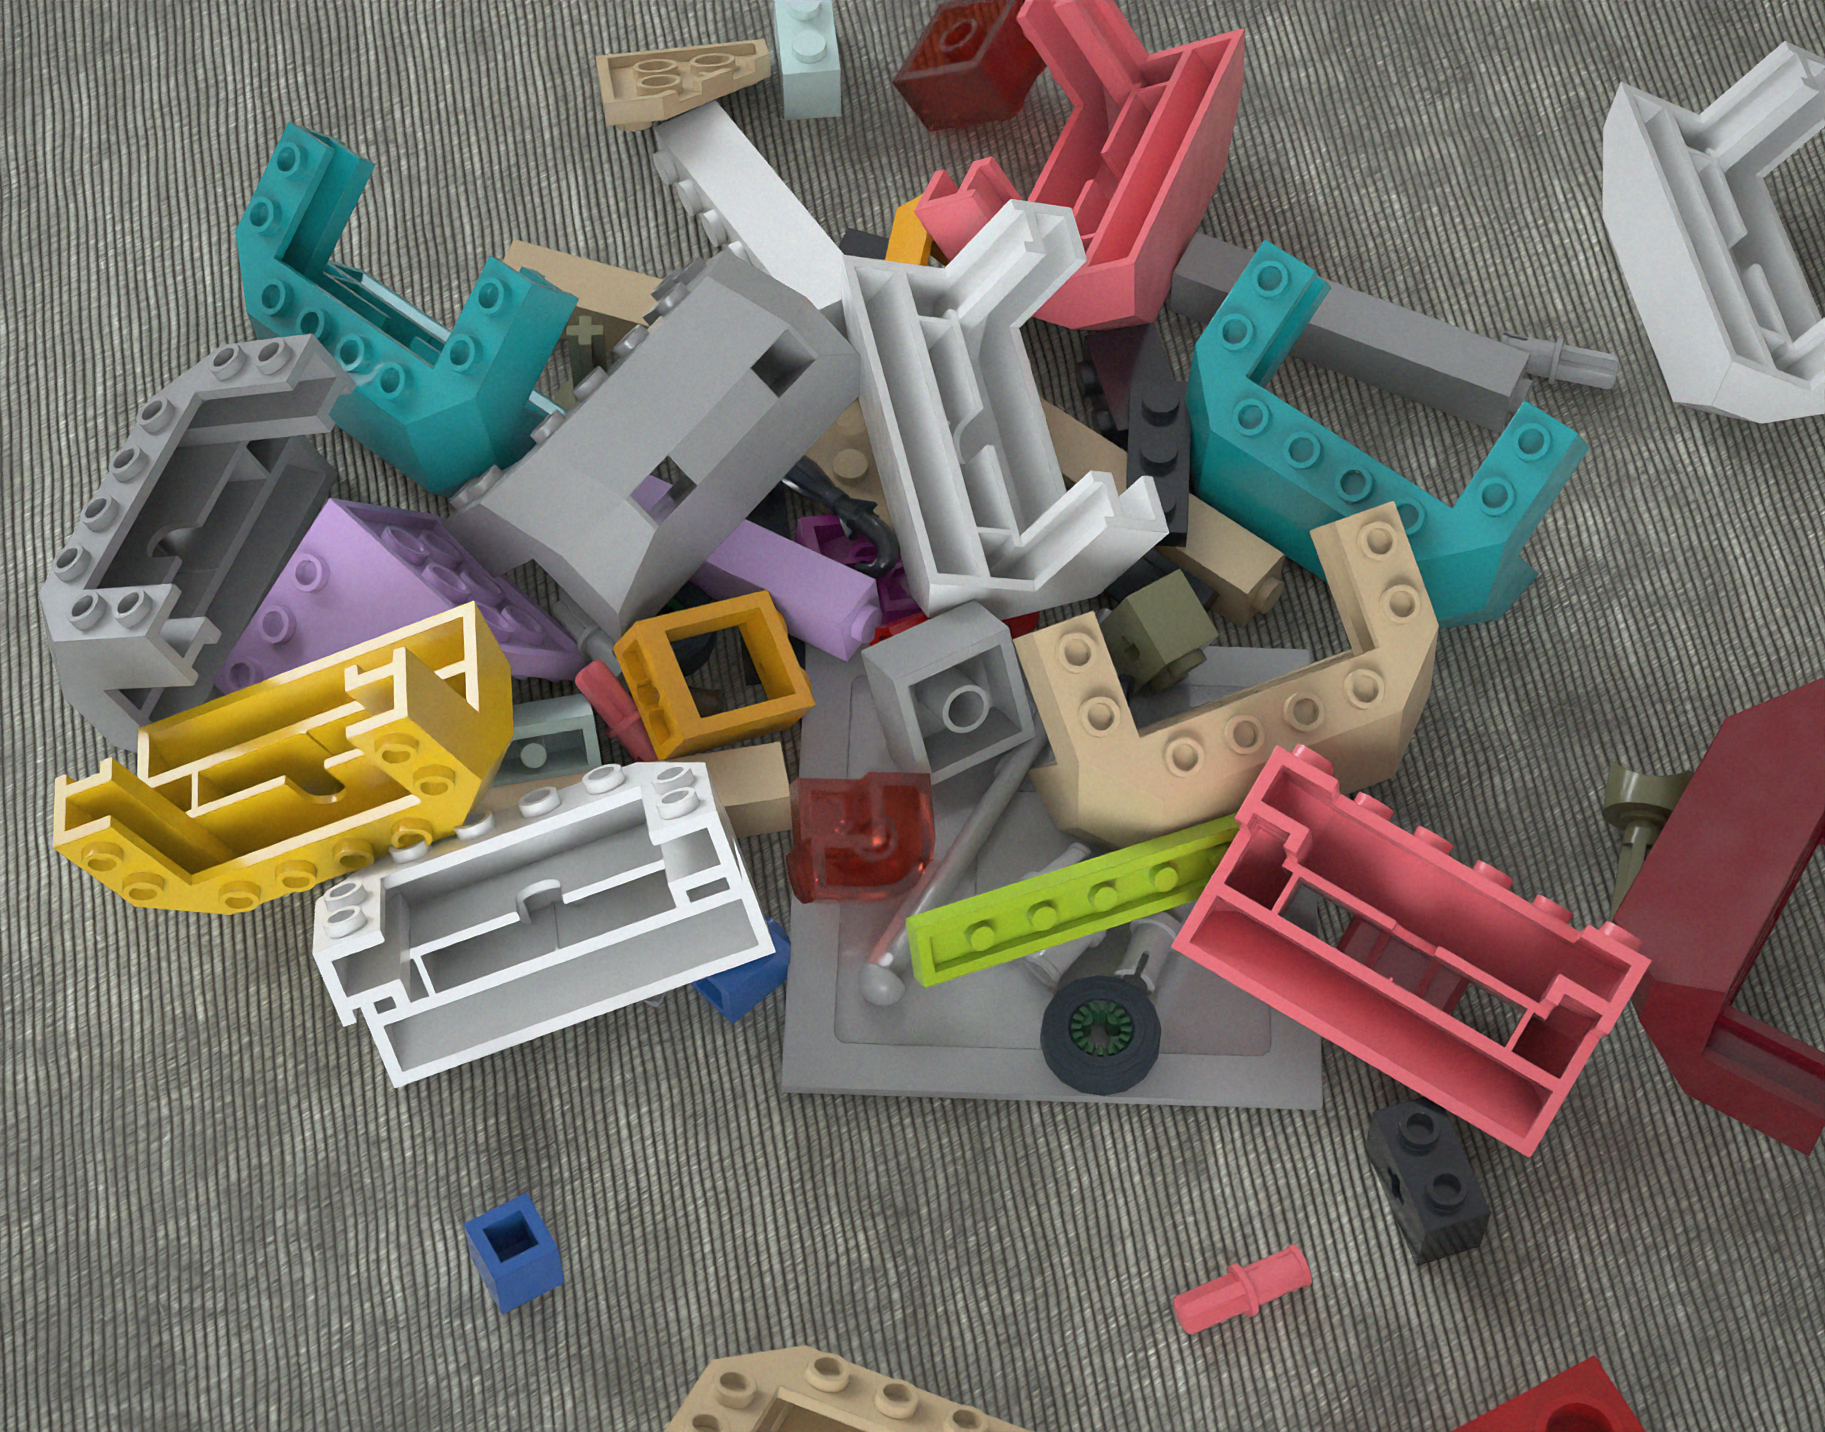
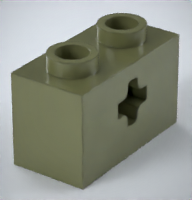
M1181 569L1127 596L1099 624L1112 663L1118 674L1124 673L1136 679L1133 695L1149 686L1158 695L1189 677L1188 672L1207 661L1203 650L1220 636Z

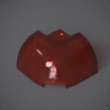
M867 772L860 779L796 778L789 785L794 849L786 855V863L794 895L802 904L867 905L898 899L918 884L928 864L933 861L936 835L930 773Z

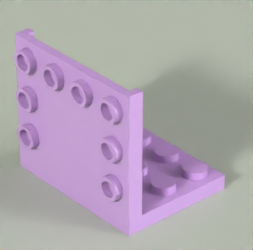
M329 498L215 675L212 683L224 695H227L471 601H475L511 666V676L520 680H526L527 677H539L554 683H560L561 680L575 681V676L591 662L585 661L577 652V641L507 576L502 574L493 578L441 525L444 520L437 514Z

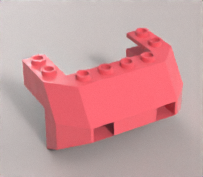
M1025 0L1016 20L1020 24L1025 37L1032 42L1050 69L1055 82L1062 87L1074 105V109L1027 201L1072 208L1087 261L1031 317L1071 329L1112 331L1155 322L1171 288L1173 272L1196 233L1226 168L1244 81L1245 28L1148 54L1114 0ZM991 156L973 161L959 189L945 169L935 171L914 213L949 262H951L1010 199L1022 200V198L994 157Z
M1298 743L1292 753L1277 745L1235 816V821L1240 830L1171 945V948L1526 1157L1531 1158L1598 1041L1609 1035L1652 960L1638 953L1644 942L1608 921L1599 930L1588 924L1581 932L1568 925L1574 914L1559 904L1539 894L1531 904L1508 890L1514 880L1498 869L1480 860H1477L1475 866L1471 869L1450 857L1449 854L1454 845L1422 826H1418L1413 835L1389 822L1394 814L1391 808L1359 791L1354 801L1340 794L1339 780L1332 777L1335 772L1332 769L1334 764L1320 754ZM1302 885L1354 915L1335 948L1284 919L1286 912ZM1470 983L1523 1013L1504 1046L1451 1016Z

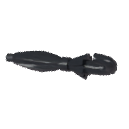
M803 455L781 480L796 494L815 503L822 504L832 514L837 515L845 535L850 541H856L857 536L860 534L872 543L878 550L875 560L871 563L861 560L855 565L853 570L873 579L883 578L895 567L900 547L894 531L879 518L880 516L874 513V509L879 504L875 501L850 498L847 493L835 486L815 461Z

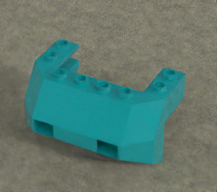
M288 122L235 231L246 311L258 340L313 334L357 384L352 394L339 395L329 415L336 422L335 424L431 494L452 498L474 476L479 478L494 464L502 471L520 461L537 444L530 437L534 429L556 409L563 415L568 412L534 387L579 298L561 290L546 280V276L536 270L521 266L518 272L500 259L489 256L451 331L364 270L329 260L376 164L367 158L359 156L344 146L345 143L337 138Z
M1264 239L1195 344L1184 400L1191 420L1190 462L1197 498L1278 549L1284 555L1327 583L1328 581L1310 530L1394 501L1438 621L1439 629L1499 620L1539 575L1519 556V553L1590 447L1579 433L1524 400L1453 508H1451L1265 389L1332 287L1317 276L1316 270Z

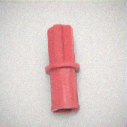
M598 659L584 667L575 676L576 686L608 725L604 731L605 735L608 738L615 737L634 759L635 763L659 761L635 701L607 665Z
M1292 1244L1280 1252L1244 1267L1237 1263L1227 1266L1226 1275L1177 1295L1173 1299L1175 1316L1187 1334H1195L1242 1313L1248 1317L1255 1316L1259 1312L1260 1305L1296 1289L1310 1286L1312 1284V1276L1302 1252L1295 1244Z

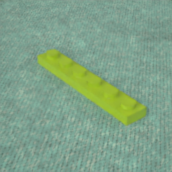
M1237 813L905 918L914 977L924 988L1198 900L1240 830L1235 821Z

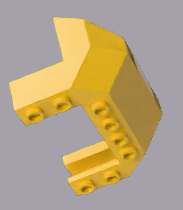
M471 601L138 728L137 776L111 757L100 761V773L77 782L67 774L55 778L53 848L135 907L231 915L251 911L259 904L293 892L307 891L323 881L371 866L374 863V858L390 854L389 847L391 844L398 849L412 846L422 839L429 846L432 842L456 834L454 827L464 825L470 813L474 812L495 779L514 736L511 666L475 601Z

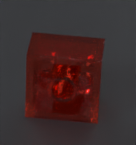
M954 0L940 3L892 81V84L929 132L950 128L961 129L969 125L992 121L1003 122L1014 118L1021 111L1025 104L1024 99L1032 85L1047 67L1032 42L1025 37L1020 24L1016 20L1025 0Z

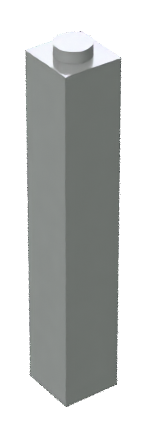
M1196 231L1173 272L1169 310L1209 324L1255 252ZM1320 276L1318 277L1326 281L1332 288L1288 353V355L1498 433L1502 432L1511 411L1516 413L1524 400L1528 401L1534 383L1533 380L1525 378L1530 353Z

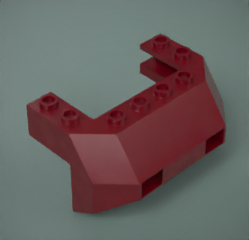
M1820 678L1725 718L1611 922L1642 940L1644 943L1638 953L1652 960L1630 999L1641 1025L1683 1092L1807 1156H1810L1825 1127V1053L1732 1007L1819 843L1825 846V678Z

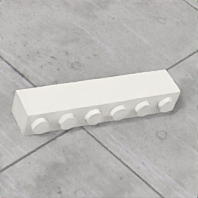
M714 100L653 127L659 151L653 153L656 169L667 186L673 183L676 185L681 202L690 216L699 214L711 243L715 247L723 245L730 253L806 296L848 341L841 297V254H844L718 102Z

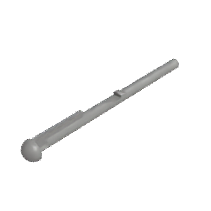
M1100 609L1096 614L1098 624L1112 611ZM1038 708L1032 716L1037 737L1013 747L1009 754L1002 757L994 770L995 781L975 807L942 862L937 861L933 857L931 858L870 957L861 966L857 977L858 987L863 997L869 1002L879 1006H887L898 1002L905 995L906 987L900 978L912 960L905 918L945 906L1048 741Z

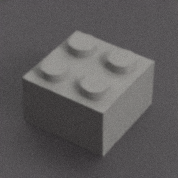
M975 599L861 651L890 757L923 789L1037 737L1009 627Z

